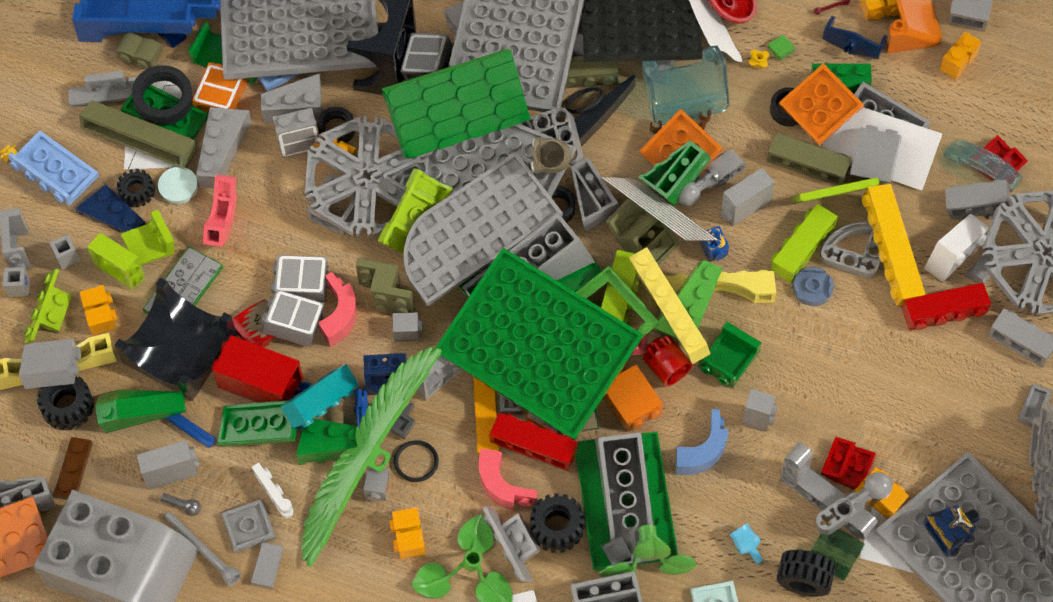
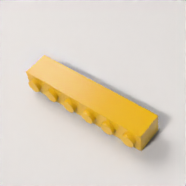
M892 185L868 187L862 195V203L868 212V223L872 225L873 239L879 248V259L884 264L885 278L889 281L891 287V297L895 300L896 306H902L905 299L926 294Z

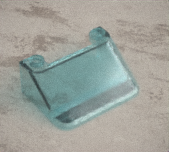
M718 45L708 47L703 51L702 62L660 71L656 61H641L651 114L657 125L658 120L662 122V125H665L680 109L691 119L699 117L700 111L703 116H707L708 109L711 110L712 114H717L728 108L727 64Z

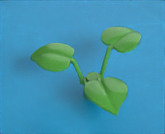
M482 514L467 521L458 533L459 547L469 551L466 552L463 562L449 575H446L443 566L437 563H428L420 568L411 583L412 588L420 595L427 598H441L451 588L447 579H450L460 569L464 568L469 572L478 571L479 579L482 582L477 585L475 593L479 602H512L513 599L511 587L503 575L497 572H490L486 578L483 577L482 567H480L482 561L481 554L491 549L494 536Z
M643 525L638 529L639 541L636 542L637 547L633 550L634 559L632 564L617 563L598 572V575L604 578L633 571L636 573L634 568L638 558L643 560L660 559L663 563L659 565V570L669 575L689 572L698 564L693 558L686 555H675L666 559L671 553L669 546L656 536L655 526Z

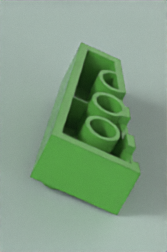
M705 260L699 261L676 292L697 329L723 269ZM661 312L657 318L660 324L651 331L665 337H671L679 343Z

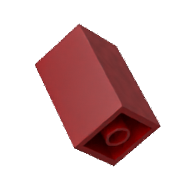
M232 335L228 341L223 343L219 359H215L212 365L218 388L257 403L288 401L294 395L295 390L299 389V383L303 380L299 360Z

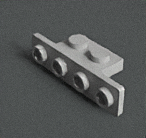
M124 71L84 76L85 87L70 88L68 90L70 107L88 105L91 100L98 103L127 100L132 93L134 81H126Z
M485 506L483 508L486 514L484 518L493 527L495 539L502 544L506 559L515 568L513 570L515 576L520 581L530 583L533 579L524 562L541 550L521 514H516L505 523H502L495 508Z

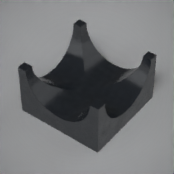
M379 0L388 15L387 22H377L378 34L366 40H348V52L367 58L378 68L368 78L354 79L353 90L383 95L382 88L403 82L404 78L400 71L411 33H417L413 0Z
M160 277L156 283L155 299L146 319L129 339L125 341L118 339L114 346L123 364L172 391L183 392L185 398L193 401L213 371L212 365L215 359H219L223 343L228 341L231 335L236 336L237 333L231 315L224 312L222 316H216L199 309L173 290L168 281Z

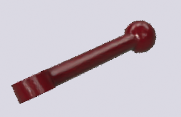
M843 0L822 8L817 7L814 9V14L819 15L822 11L840 5H849L850 0Z

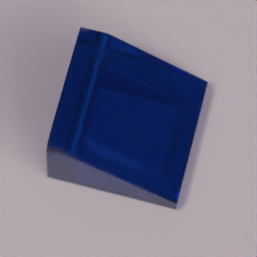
M157 33L171 48L176 47L187 38L186 34Z

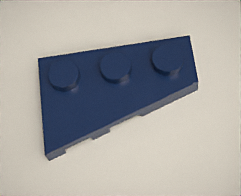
M106 184L75 208L78 214H84L98 223H104L120 233L146 225L145 221Z

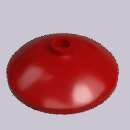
M709 0L710 5L719 16L737 24L750 21L757 10L756 0Z

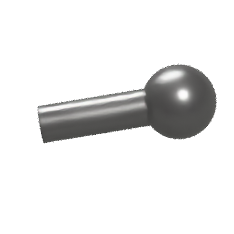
M166 493L162 495V502L184 509L185 513L189 516H195L201 511V504L195 499L185 501Z

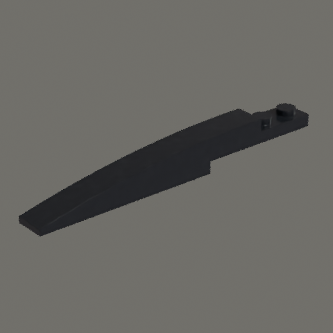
M634 74L604 96L597 106L582 113L574 120L581 147L602 127L635 88L636 76ZM571 133L565 135L564 141H568L571 138Z

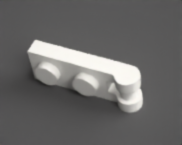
M260 463L252 466L254 476L283 518H291L294 514L291 501L283 499L282 495L284 493L278 484L274 485L270 480L273 478L267 467L262 468Z

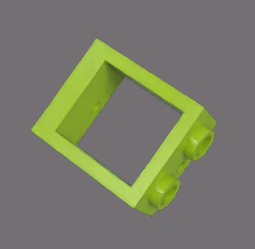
M101 232L87 246L94 266L129 289L133 290L136 285H140L143 281L145 274L139 257Z

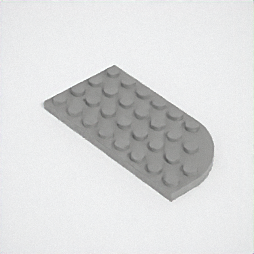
M515 152L424 212L415 221L408 233L404 246V266L407 277L425 304L429 306L492 264L502 248L508 251L557 213L562 217L563 212L521 157Z

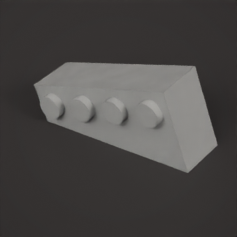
M864 82L854 94L864 104V108L930 129L931 121Z
M210 107L196 174L199 187L214 188L215 176L217 174H227L232 159L235 158L240 143L243 142L247 129L252 124L248 110Z

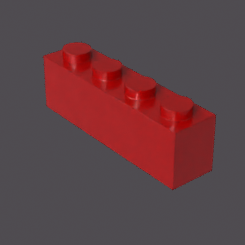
M984 282L905 299L902 311L909 330H922L927 326H941L953 320L962 321L971 316H984L989 311L991 301Z
M502 413L498 414L489 434L490 443L568 472L578 451V441L573 440L571 437L556 434L550 428L543 429L537 427L531 421L523 422L508 413L505 415Z

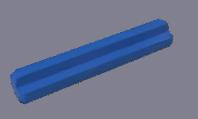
M181 414L165 418L207 448L212 447L215 443L214 436Z

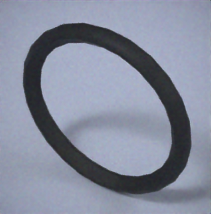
M589 87L577 92L567 101L566 110L572 114H579L594 108L604 97L603 89ZM591 91L600 92V97L589 106L577 110L570 109L572 101L582 94Z
M420 440L409 441L403 444L394 457V466L397 473L403 479L411 482H421L429 479L435 473L439 464L435 448L429 443ZM411 445L425 446L434 456L432 470L423 477H409L399 468L398 460L401 452Z

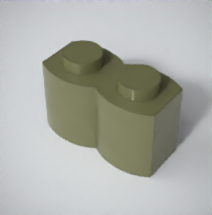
M125 33L116 50L121 62L136 64L143 70L155 66L163 52L159 42L142 38L133 33Z

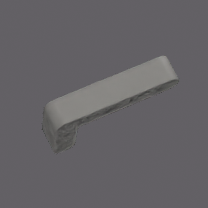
M560 107L531 116V120L520 123L545 135L555 133L557 139L576 148V156L570 161V166L584 159L574 117L565 108ZM566 114V119L563 122H559L561 115ZM547 120V126L541 129V123ZM571 133V138L568 141H564L565 135Z
M797 443L784 458L780 474L782 481L821 511L837 500L847 497V495L810 469L813 453L803 443ZM840 507L838 509V512L842 515L850 512L847 507ZM863 508L843 527L856 537L865 539L877 525L878 521L870 512Z

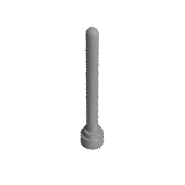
M167 512L164 515V518L221 572L222 580L228 586H233L240 579L241 573L236 568L227 567L172 513Z

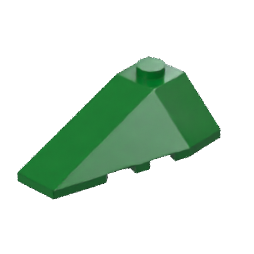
M119 389L100 394L95 405L98 425L106 434L186 412L184 393L177 391Z

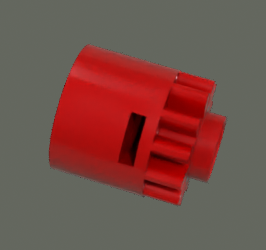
M668 336L664 337V339L658 337L651 341L646 347L647 352L643 354V360L667 387L685 377L693 366L686 354Z

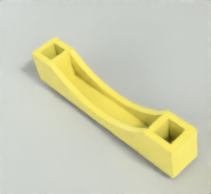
M646 247L630 256L629 259L634 270L660 308L691 363L694 364L710 355L707 343L648 248Z
M774 271L721 272L714 291L735 293L753 303L775 302L776 286ZM686 274L665 275L675 293L688 276ZM651 296L652 308H659Z
M109 333L87 338L82 343L76 345L77 347L79 346L81 351V358L78 359L77 363L79 371L117 362L114 345ZM0 359V390L23 385L19 377L22 359Z

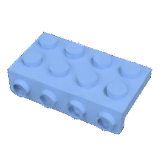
M39 131L16 155L13 153L8 155L10 159L9 164L14 170L22 171L29 181L37 182L43 191L51 192L58 202H64L69 206L99 177V173L42 131Z

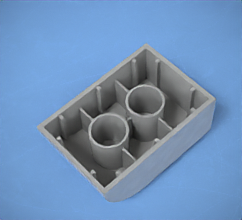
M72 490L33 567L44 585L89 602H175L199 551L184 536L156 520Z

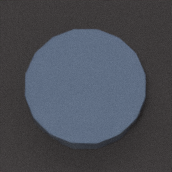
M807 267L796 274L792 288L795 297L800 302L809 306H819L830 299L834 284L832 277L825 270L817 267Z

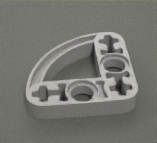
M857 222L835 231L826 240L821 249V262L827 266L864 278L874 277L881 261L879 254L873 255L869 252V249L872 247L878 248L873 239L872 225H869L868 222ZM870 234L863 255L835 246L849 236ZM829 252L832 253V256L827 258V254ZM851 258L855 263L849 266L843 260ZM867 265L871 266L869 271L866 270Z

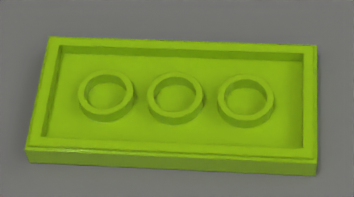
M876 177L792 196V201L794 204L859 191L872 186H879V179Z

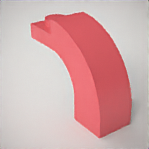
M219 174L215 176L213 206L210 217L204 224L203 244L219 247L225 245L231 232L238 195L236 193L237 177Z
M333 272L325 275L327 286L338 300V306L330 316L318 322L320 333L330 347L340 342L349 334L357 317L356 298L351 284L344 285L340 277L336 278Z
M481 448L479 475L482 487L489 498L498 505L510 510H514L515 503L523 507L537 505L538 490L515 487L508 484L500 474L503 461L502 452Z

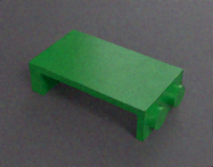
M205 22L202 29L198 30L194 44L192 43L188 49L191 63L206 68L209 63L223 65L222 36L212 33L209 23ZM257 77L247 78V81L253 84L257 80Z

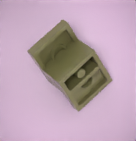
M630 198L605 221L624 251L636 254L647 247L658 266L680 245V242L669 227Z
M357 259L358 281L362 286L370 288L373 309L380 313H414L412 291L399 289L398 265Z

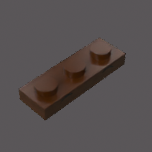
M71 437L53 494L55 498L67 500L72 490L79 492L92 449V440Z

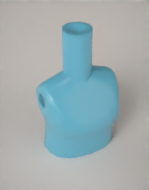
M748 523L729 534L740 554L749 553L756 564L763 561V558L756 549L761 540L751 530Z

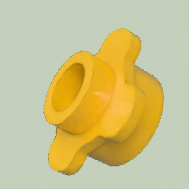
M756 49L751 50L749 65L756 69L766 68L768 66L767 58L769 53L767 51H757Z
M8 144L0 151L2 154L0 159L2 158L7 162L10 153L16 155L18 152L14 147L17 145L15 144L11 147Z

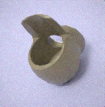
M535 137L533 139L532 145L534 148H532L533 162L531 168L534 173L546 172L554 174L568 167L571 160V151L565 142L556 138L544 139L542 137Z

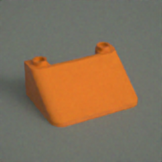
M896 0L901 20H895L889 27L890 37L886 49L887 53L939 45L942 40V34L932 0Z

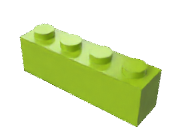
M818 203L813 209L810 208L804 216L805 220L803 223H798L794 228L792 237L785 239L781 251H776L770 260L772 262L771 271L792 283L796 274L803 269L836 226L838 216Z
M617 250L612 270L633 292L637 293L639 281L636 280L637 273L629 259L635 253ZM608 282L601 308L628 324L629 316H627L628 310L632 311V307Z

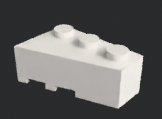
M969 214L937 242L924 269L944 283L966 258L975 252L978 246L984 244L990 227L974 215Z

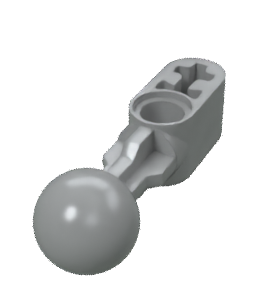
M733 150L727 151L712 161L705 171L699 175L698 180L690 182L682 189L678 196V203L683 206L696 204L700 198L701 191L706 188L711 189L715 185L722 186L741 173L746 167V163Z
M882 472L870 474L865 481L864 489L858 493L852 492L847 497L837 500L818 514L816 518L817 531L822 535H830L849 522L855 514L865 507V503L872 498L882 500L888 497L893 488L890 477ZM840 507H847L850 512L842 515L838 512V509ZM822 520L825 522L830 521V526L826 524L822 526Z

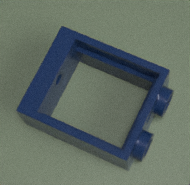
M406 353L363 355L367 394L378 395L383 384L387 385L388 379L386 378H389L392 372L395 373L402 362H407Z

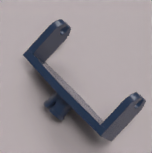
M831 16L824 29L822 39L843 49L845 53L849 52L848 54L879 59L888 36L884 35L880 44H877L856 32L833 27L836 17Z

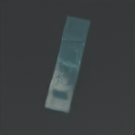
M955 140L944 153V156L960 165L965 162L995 180H1007L1011 193L1023 179V176L1006 161L992 152L966 141Z

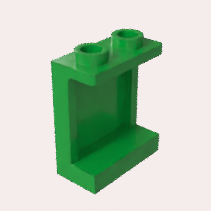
M726 321L722 327L721 334L709 349L710 355L699 360L698 367L703 373L717 378L722 385L734 388L759 354L762 342Z

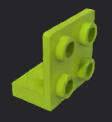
M159 210L151 212L149 224L121 234L127 249L139 257L141 265L174 254V239Z

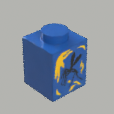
M720 226L706 230L719 239L700 240L708 261H718L728 255L729 244Z

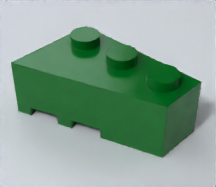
M812 63L810 74L823 63ZM824 63L853 94H855L863 82L871 86V63Z
M690 140L671 153L670 157L661 163L658 162L654 165V168L645 174L642 173L638 178L674 206L678 202V196L682 189L690 182H694L709 163L711 157Z
M312 418L314 422L303 428L296 458L298 465H305L308 462L318 461V463H322L325 460L340 459L339 455L342 452L358 447L356 442L357 426Z

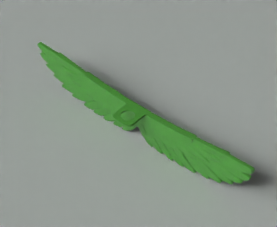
M429 347L425 351L420 350L416 356L411 355L406 363L402 362L396 372H392L387 385L383 384L378 395L376 394L373 398L372 406H368L366 417L362 416L360 426L356 428L358 447L350 448L339 455L341 458L333 464L335 468L326 475L328 478L323 481L320 486L321 489L314 497V500L317 501L308 511L309 516L303 525L306 529L301 537L304 540L301 546L303 551L302 558L304 561H307V566L312 567L323 546L326 545L340 514L343 513L367 466L378 472H382L391 458V454L379 446L408 405V401L428 376L430 369L442 352L440 348L434 350L433 347ZM383 454L384 461L382 464L376 465V457Z

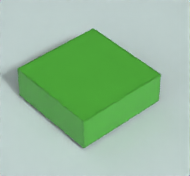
M784 35L770 42L767 47L779 61L795 51L793 44Z

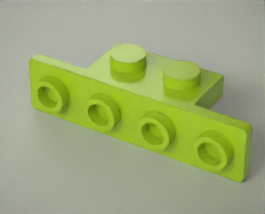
M57 268L51 273L48 272L44 278L43 283L46 285L37 297L39 304L37 308H34L30 316L32 323L25 330L23 337L26 340L24 344H30L34 341L39 326L55 333L60 330L72 295L53 287L59 272Z

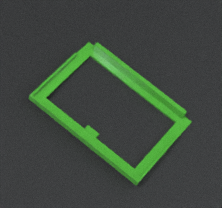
M610 266L576 291V293L587 299L609 282L645 321L636 329L645 336L660 324Z

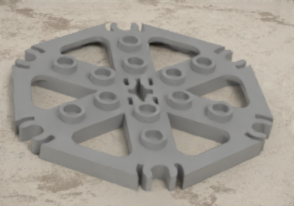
M361 116L320 134L319 138H316V143L320 147L310 146L307 157L305 196L307 201L311 199L316 200L315 203L311 204V209L314 210V213L351 236H353V231L356 229V237L360 236V231L365 230L367 231V238L371 237V230H373L374 238L382 233L386 223L378 224L375 221L376 195L398 207L407 188L390 177L413 167L423 171L428 176L429 157H427L426 153L415 158L406 159L403 157L402 150L399 149L378 159L380 136L383 133H388L397 138L394 126L382 117L380 124H378L377 116H375L373 123H368L367 116H364L363 123L361 124ZM352 131L358 132L360 135L358 158L333 143L334 140ZM320 162L343 174V176L319 187L314 184L315 167ZM364 173H367L368 175L372 174L370 176L371 179L367 180V178H363ZM356 194L354 220L352 222H345L329 212L330 205Z
M1053 190L1014 194L1006 199L1010 207L1006 206L1003 202L995 210L982 250L989 249L982 253V256H989L991 258V261L984 263V266H993V268L985 270L1015 308L1018 306V309L1022 310L1025 304H1027L1030 308L1028 314L1034 312V315L1052 314L1053 305H1044L1041 301L1049 277L1051 276L1053 279ZM1044 201L1049 205L1042 229L1025 209V203ZM1002 221L1008 222L1025 244L997 246L995 244V237ZM1048 249L1050 252L1044 256L1042 253ZM1030 265L1021 291H1013L1001 275L1002 268Z

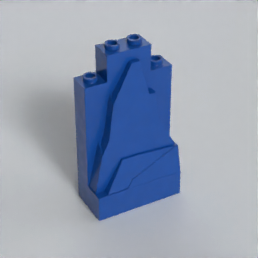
M80 0V4H74L72 21L79 42H102L103 37L126 32L192 34V26L196 25V18L217 17V11L221 9V0Z

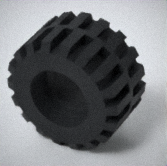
M75 376L74 384L40 387L42 391L37 393L38 408L48 424L50 423L53 428L58 426L59 430L64 431L65 428L73 430V426L80 427L82 421L86 423L88 421L87 416H91L93 413L91 409L94 408L92 394L88 385L80 376L78 378ZM66 395L76 396L75 401L70 406L65 408L55 407L61 397Z
M554 493V497H550V494L545 496V500L540 498L537 501L538 505L533 506L532 513L530 514V530L534 539H536V543L538 546L542 544V549L546 551L550 548L552 553H556V550H560V553H563L565 548L573 549V544L577 545L580 542V537L582 538L584 531V512L581 511L580 504H576L574 498L569 500L566 494L560 497L559 493ZM559 515L565 517L570 524L563 530L554 531L545 525V521L552 516Z
M801 549L787 550L782 553L776 580L778 584L793 593L810 597H821L830 593L836 565L827 557L816 552Z

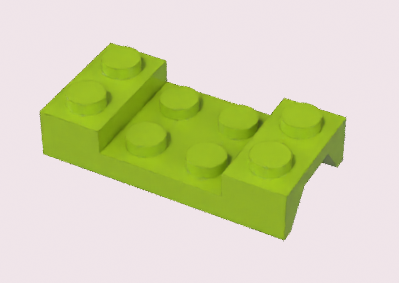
M413 169L405 185L407 189L390 223H386L377 240L403 255L406 238L415 221L424 212L447 198L453 189L427 176L418 169Z

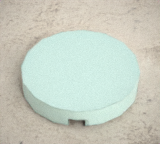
M174 167L161 175L158 181V189L161 197L167 202L179 205L187 203L193 195H196L198 182L196 175L191 170Z

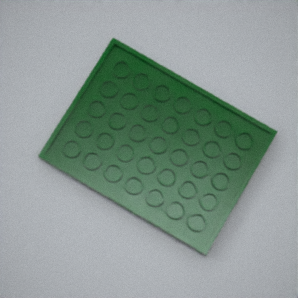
M502 248L434 350L440 348L442 350L441 357L562 434L576 440L644 337V334L512 252Z

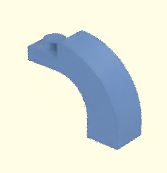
M712 409L710 436L705 443L697 447H677L676 475L701 473L719 461L726 448L729 430L724 429V417H720V409Z

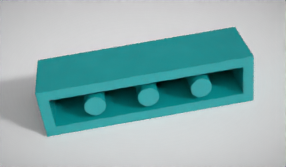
M344 364L333 369L280 407L293 428L300 425L304 428L314 422L312 418H319L326 414V408L329 407L331 409L341 403L340 398L345 399L354 393L352 390L359 384L348 365Z

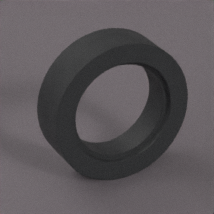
M166 65L150 67L138 75L132 87L135 110L143 120L160 126L177 123L189 113L192 107L191 83L188 77L175 67ZM167 81L178 86L182 96L174 107L158 110L150 107L144 101L143 95L145 90L155 82Z

